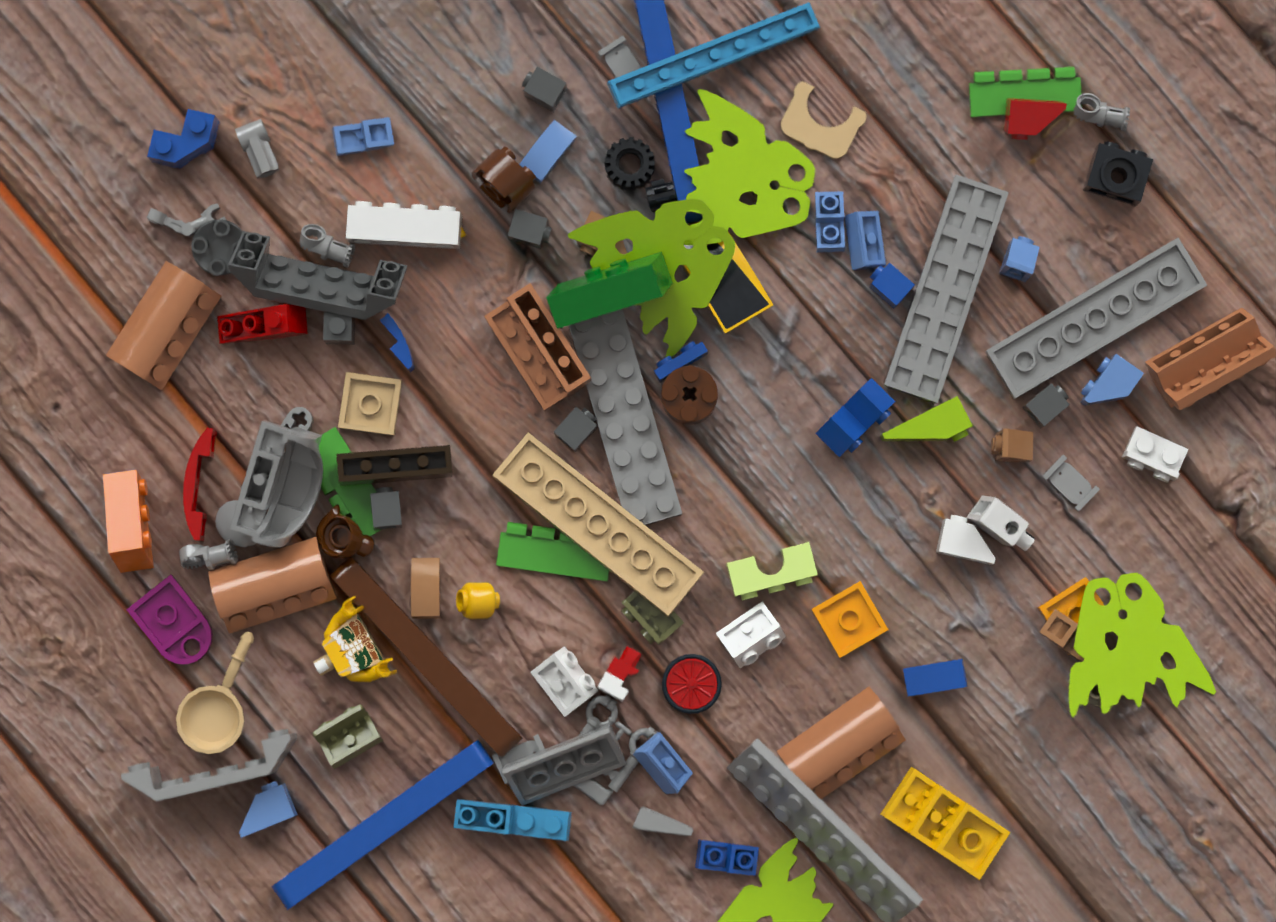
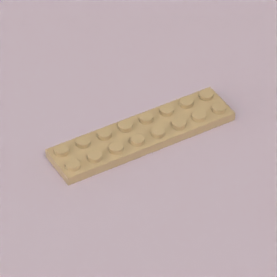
M530 433L525 435L492 475L495 480L667 617L671 615L704 574L700 568Z

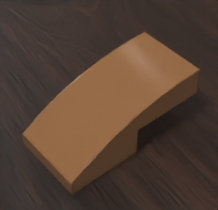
M411 558V618L440 619V558Z
M1055 609L1039 633L1078 661H1084V658L1077 654L1074 649L1078 623Z

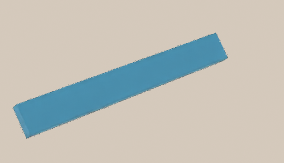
M808 2L607 82V86L617 109L817 31L820 25Z

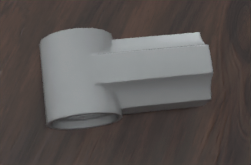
M261 119L235 129L244 152H247L258 179L273 175L280 170L269 144L271 142Z

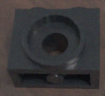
M1105 141L1104 144L1099 143L1095 148L1083 190L1137 206L1142 200L1153 159L1148 158L1147 153L1143 151L1131 150V152L1121 150V146L1113 142ZM1111 172H1120L1124 178L1123 183L1113 182Z

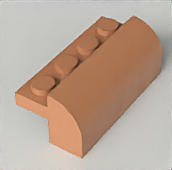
M165 261L106 356L162 390L218 303L221 295L187 272Z
M531 283L507 297V302L484 316L544 411L563 399L572 396L592 380L560 328L557 329L553 317Z
M1240 308L1145 361L1155 386L1165 402L1171 408L1175 406L1182 410L1192 406L1196 401L1208 394L1217 392L1231 381L1242 378L1244 374L1256 367L1265 365L1269 360L1276 357L1275 346L1261 336L1255 318L1245 309Z
M317 537L248 558L236 564L208 571L214 602L229 634L337 599Z
M867 687L776 752L784 764L820 799H823L906 741L887 708L874 691Z

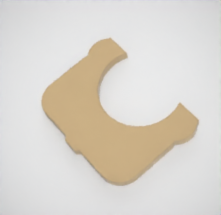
M803 81L798 83L794 89V97L781 121L782 132L811 151H818L832 159L843 157L847 153L858 128L865 123L866 112L853 106L850 117L843 124L836 127L819 125L811 118L807 109L808 97L815 87Z

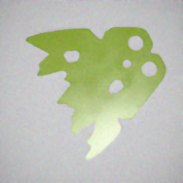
M699 89L697 91L710 120L694 122L691 128L685 130V133L710 144L713 152L706 154L710 162L709 164L684 170L687 175L692 177V184L696 186V190L687 194L686 199H699L705 202L714 214L713 226L723 227L727 232L729 228H732L734 233L740 238L792 227L805 221L809 214L810 199L803 191L813 186L815 177L813 163L786 141L776 140L771 144H767L765 127L762 123L722 97ZM730 131L738 138V143L733 147L723 144L721 140L722 132ZM794 164L801 165L805 170V177L801 181H793L788 175L789 168ZM776 180L779 183L777 190L771 189V181ZM753 191L758 197L755 205H746L739 201L740 196L743 193ZM787 198H795L799 202L800 209L797 214L789 215L784 211L783 202ZM695 209L688 211L701 214L698 210ZM703 219L699 223L692 224L689 226L697 227L702 223ZM714 237L707 244L720 243L722 240ZM685 240L684 245H694L691 240Z
M686 199L665 203L656 210L653 221L637 210L628 211L585 224L568 234L570 239L598 248L590 260V265L592 268L600 267L601 270L610 268L611 263L620 259H626L627 262L662 252L673 284L662 297L636 305L641 306L640 319L643 321L642 330L645 335L666 317L668 318V329L663 342L669 344L665 357L671 356V358L683 347L697 325V317L693 313L692 308L701 309L709 305L735 252V241L725 228L713 226V212L705 202L699 199ZM695 209L702 214L703 221L699 226L691 227L686 223L685 215L689 210ZM717 237L724 242L725 248L721 254L713 255L708 251L707 242L711 238ZM624 239H630L633 242L632 251L621 254L615 248L616 243ZM685 240L693 241L694 246L692 249L684 247ZM686 265L691 272L687 279L677 282L674 275L678 266Z
M1123 574L1118 578L1116 584L1109 578H1097L1089 581L1085 588L1074 642L1075 651L1084 658V661L1075 663L1072 666L1069 678V710L1072 717L1076 716L1080 704L1087 706L1090 692L1096 684L1098 685L1101 712L1103 714L1107 713L1112 705H1116L1122 695L1127 699H1133L1135 704L1141 707L1145 682L1147 681L1154 685L1156 678L1163 680L1175 707H1178L1180 700L1185 699L1186 682L1212 695L1216 693L1208 671L1180 626L1162 623L1161 620L1165 614L1163 601L1141 574ZM1136 583L1140 586L1142 595L1138 600H1131L1127 597L1125 589L1128 584ZM1098 588L1107 589L1110 593V602L1105 606L1099 605L1095 601L1094 593ZM1123 609L1127 612L1126 619L1119 617V610ZM1109 632H1114L1118 636L1116 648L1113 650H1109L1105 643V634ZM1165 652L1170 653L1176 663L1174 669H1165L1160 659Z
M794 838L781 846L760 868L758 877L762 887L755 885L745 886L718 922H757L761 917L769 915L772 917V922H822L832 908L833 903L824 904L820 899L813 898V892L816 888V883L814 882L816 869L814 867L788 881L789 871L797 860V856L792 853L798 843V839Z

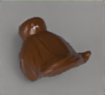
M338 504L322 518L317 527L316 537L319 545L322 546L324 553L333 558H348L355 554L365 557L369 556L374 548L372 537L363 535L358 524L351 518L340 514Z

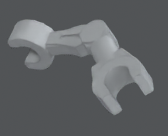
M212 204L200 214V218L188 223L167 217L166 214L153 208L150 209L147 219L160 226H167L186 237H191L203 224L215 220L212 218V213L220 209L218 204Z

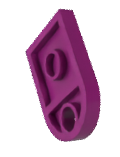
M171 574L126 609L161 655L170 662L176 664L195 663L201 660L211 648L213 631L210 622ZM190 639H196L200 644V651L193 656L189 655L185 650V645Z

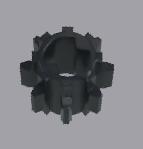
M663 178L652 181L651 186L645 188L651 213L656 212L665 203L677 201L672 181L665 182Z

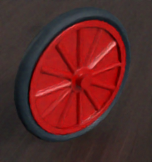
M686 654L673 660L667 666L662 679V690L668 703L676 710L687 714L701 713L712 707L717 701L722 687L721 676L715 664L708 658L697 654Z

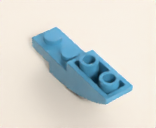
M457 799L454 828L569 841L572 812Z

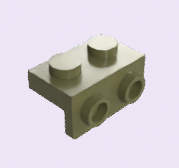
M636 591L621 602L624 605L621 612L631 623L635 620L639 622L643 627L640 633L650 644L655 641L660 645L684 623L674 611L667 617Z
M362 704L346 709L342 715L332 721L322 723L317 730L312 732L333 769L338 768L383 741L370 714Z

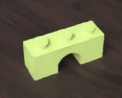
M807 542L781 549L783 566L774 575L762 573L756 565L754 556L727 563L726 566L734 597L741 596L742 600L758 597L757 591L768 589L769 594L785 590L784 584L795 582L796 587L813 583L812 577L818 574L810 543Z

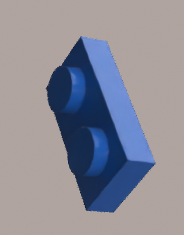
M693 341L681 348L682 354L674 359L668 356L656 364L658 368L654 370V375L659 383L664 381L674 370L683 366H689L706 356L708 350L704 343L700 342L696 345Z

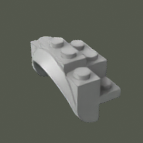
M265 420L261 422L230 526L231 530L252 536L253 542L267 546L284 547L291 541L292 536L308 519L319 496L323 478V463L319 450L322 435L298 427L290 429Z

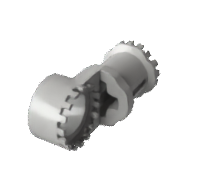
M1090 93L1081 94L1077 98L1073 110L1074 115L1077 116V119L1080 118V121L1085 120V122L1096 123L1098 127L1103 125L1120 128L1121 131H1126L1128 125L1126 120H1129L1126 117L1130 116L1129 107L1122 109L1107 106V103L1101 102L1097 96ZM1089 104L1094 110L1086 111L1080 105Z
M307 224L301 230L299 244H301V247H304V250L307 248L309 252L321 254V259L326 260L328 258L343 263V266L347 268L350 266V259L353 258L351 255H354L353 252L356 247L355 244L351 243L348 245L334 240L333 236L326 234L323 227L316 224ZM307 236H317L318 240L309 239Z
M228 539L224 544L213 547L199 544L186 545L179 550L181 566L183 568L186 566V569H189V567L193 569V566L198 568L206 565L208 570L211 571L215 569V566L222 564H236L238 555L236 554L237 551H234L236 549L234 542Z

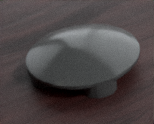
M217 219L203 224L196 231L191 244L192 254L196 263L204 271L216 276L230 274L228 265L243 231L236 224L227 220Z

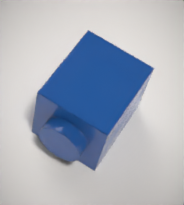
M891 263L885 268L880 265L869 277L873 280L869 288L893 309L897 307L915 286Z

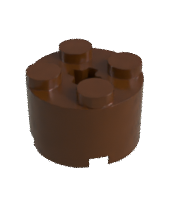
M504 146L501 150L495 149L472 172V177L474 180L479 177L482 181V184L479 186L480 189L492 202L501 209L506 205L508 207L507 212L511 213L535 190L533 181L536 179V176L528 167L524 166L522 168L515 161L516 156L513 152Z
M692 365L683 366L671 372L665 379L661 391V401L666 414L675 422L687 425L699 424L705 421L713 413L718 399V389L713 377L704 369ZM684 390L689 392L694 390L696 392L694 395L695 401L691 399L683 400Z

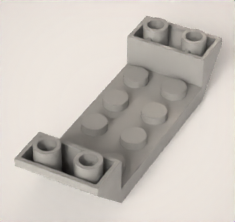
M288 729L267 733L269 739L261 740L265 758L245 762L246 768L239 769L237 764L217 769L218 775L211 776L210 771L190 775V782L183 783L182 778L162 782L159 766L151 767L150 762L129 766V772L121 774L123 781L155 801H160L273 774L278 771L296 742L297 734H289Z

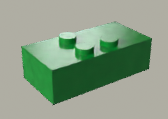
M662 252L627 262L626 259H620L611 263L610 268L601 270L600 267H595L585 271V276L558 284L546 296L557 329L662 297L673 284Z

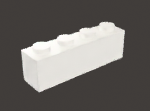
M356 201L355 205H348L346 239L349 243L460 249L462 215L460 211H456V208L451 206H439V210H428V206L413 204L411 209L400 208V204L383 203V207H374L371 202Z

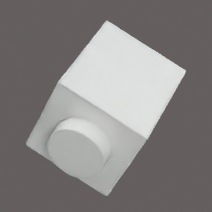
M951 515L950 519L946 518L943 520L936 553L988 565L995 563L994 555L974 524L967 523L968 518Z

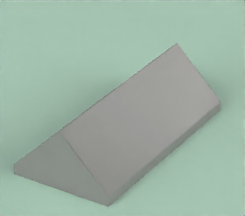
M609 723L508 763L504 766L502 772L521 806L627 764L612 725Z

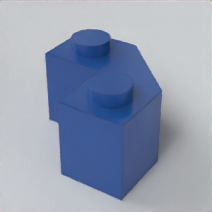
M187 109L181 136L154 130L147 157L153 163L181 169L189 164V161L214 148L220 121L213 114Z
M871 378L815 434L838 457L846 450L852 453L863 442L860 437L875 422L880 425L891 414L888 409L896 401Z

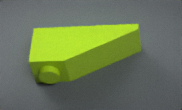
M958 396L882 433L880 438L882 441H946L952 438L953 442H956L968 436L967 430L973 425Z

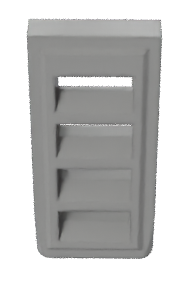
M644 806L640 808L632 827L636 830L691 836L693 832L691 826Z

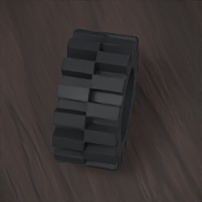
M629 137L626 140L622 138L619 139V142H614L610 150H607L605 171L613 185L616 187L620 186L622 190L631 189L632 191L636 190L637 187H644L645 183L651 180L655 170L653 151L651 152L649 145L643 143V140H634V137ZM626 154L636 155L641 162L640 169L634 174L622 172L619 167V161L622 156Z

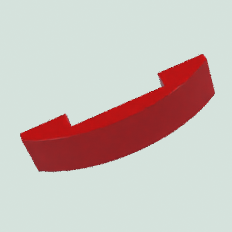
M206 428L196 442L187 463L183 484V505L186 522L193 539L204 542L207 514L196 512L202 457L214 458L217 431L213 428Z

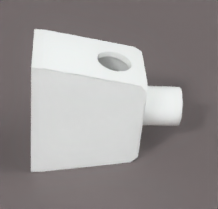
M981 496L966 517L970 522L1003 545L1013 547L1016 544L1026 551L1035 540V537L1025 531L1029 523L996 497Z

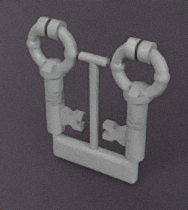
M608 695L597 696L588 702L585 712L587 724L579 735L609 723L611 725L615 723V726L619 728V731L616 733L617 740H619L624 732L627 735H631L629 740L630 756L626 760L627 765L622 766L619 771L612 770L604 773L605 776L609 775L612 780L608 785L611 789L604 788L592 778L573 785L601 806L606 803L613 790L615 792L619 791L629 777V774L638 765L639 761L633 753L637 750L636 741L639 737L644 735L646 738H649L657 733L652 727L641 728L632 733L631 730L619 721L616 722L618 717L617 701L611 700V697ZM599 703L604 707L607 705L606 708L611 711V716L604 722H600L592 713Z

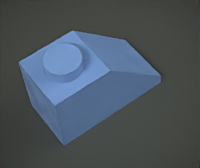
M1018 236V239L1012 238L999 274L1026 282L1033 275L1039 247L1033 245L1034 241L1022 236Z
M277 781L261 787L262 793L255 795L239 831L241 838L298 815L286 783L278 786Z

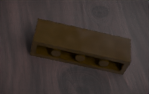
M450 445L336 454L340 486L452 477Z

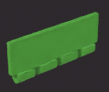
M1074 67L1054 68V79H1050L1049 68L1027 69L1026 80H1022V70L999 71V82H995L994 71L974 72V83H969L970 117L1005 115L1007 98L1063 101L1067 103L1066 110L1063 112H1073L1077 98L1081 95L1080 77L1075 78Z
M336 427L322 434L319 445L323 463L321 489L325 495L335 490L337 494L328 500L332 507L338 504L340 514L344 516L351 514V519L358 524L362 534L373 536L381 531L374 530L370 494L376 493V490L372 484L339 485L336 454L352 452Z
M508 522L506 533L501 532L496 566L608 581L609 570L562 532H560L559 540H554L555 528L533 525L532 535L526 536L528 524Z

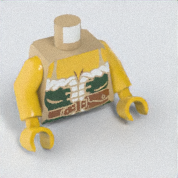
M355 596L344 601L342 608L332 617L324 632L325 640L322 642V646L327 654L313 661L319 674L323 676L336 669L341 678L346 677L351 682L368 683L396 674L397 670L390 671L388 669V663L393 661V658L385 659L362 617L357 614L364 609V606L361 605L357 609L353 606L352 601L356 598Z

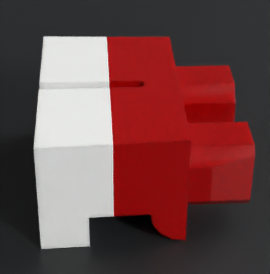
M626 646L620 659L613 658L598 685V689L623 702L628 690L621 686L627 676L634 677L639 673L635 666L642 654Z

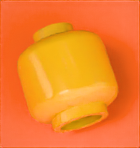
M468 582L463 585L462 589L458 590L456 595L457 610L467 619H488L500 605L499 593L495 592L493 586L487 582Z

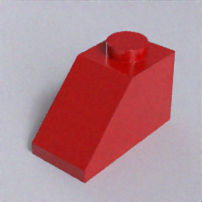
M1007 98L1004 132L1011 134V139L1028 140V135H1037L1065 111L1067 103L1063 101Z

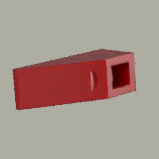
M291 304L217 316L219 344L279 339L308 334L306 308Z

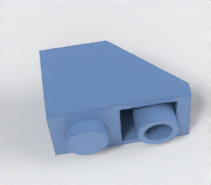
M1117 354L1112 356L1111 359L1105 357L1096 370L1100 374L1095 382L1089 380L1081 391L1084 397L1080 403L1086 406L1124 399L1129 396L1144 373Z

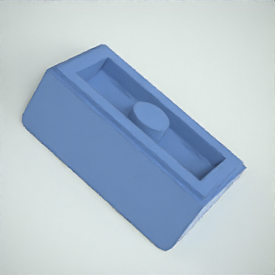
M860 211L846 215L845 225L852 270L876 268L880 265L886 266L879 211Z
M657 732L633 753L665 794L678 793L693 774L660 732Z

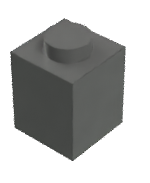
M536 67L534 73L529 71L522 83L525 97L552 112L556 109L567 89L566 82L539 67Z
M515 209L507 236L510 241L541 249L543 242L548 243L552 227L548 226V218Z
M324 312L323 341L326 344L355 345V318Z
M1051 383L1022 408L1041 429L1070 405L1066 401L1069 397L1060 386L1054 387Z
M575 407L555 429L554 434L576 452L598 428L594 423L597 418L585 407L581 411Z
M393 487L377 488L376 493L370 494L374 530L402 528L399 491H393Z

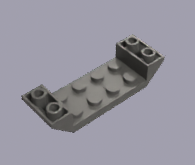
M246 231L242 232L228 265L229 271L254 297L363 320L395 304L407 271V265L380 260L375 275L371 276L337 267H328L308 261L304 262L283 256L269 254V236Z

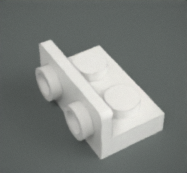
M1136 426L1122 458L1128 460V466L1139 471H1143V468L1154 472L1153 477L1168 483L1169 480L1174 481L1178 479L1180 475L1178 472L1188 449Z
M760 602L716 633L739 668L754 663L759 655L768 649H774L786 637L781 626L763 602Z
M562 647L530 672L564 717L598 692L593 678L583 671L578 664L576 656L571 651H568L566 647Z

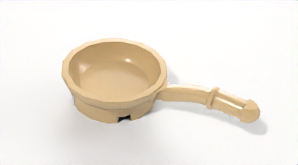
M245 632L240 637L241 640L237 649L231 656L232 660L225 674L223 685L197 688L187 694L179 705L176 716L178 733L184 743L197 752L206 754L222 752L231 747L241 735L244 724L243 709L230 688L234 683L242 662H245L244 658L251 643L253 644L254 636L251 632Z

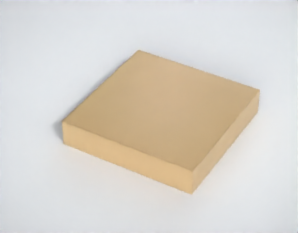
M346 372L338 428L395 436L402 380Z

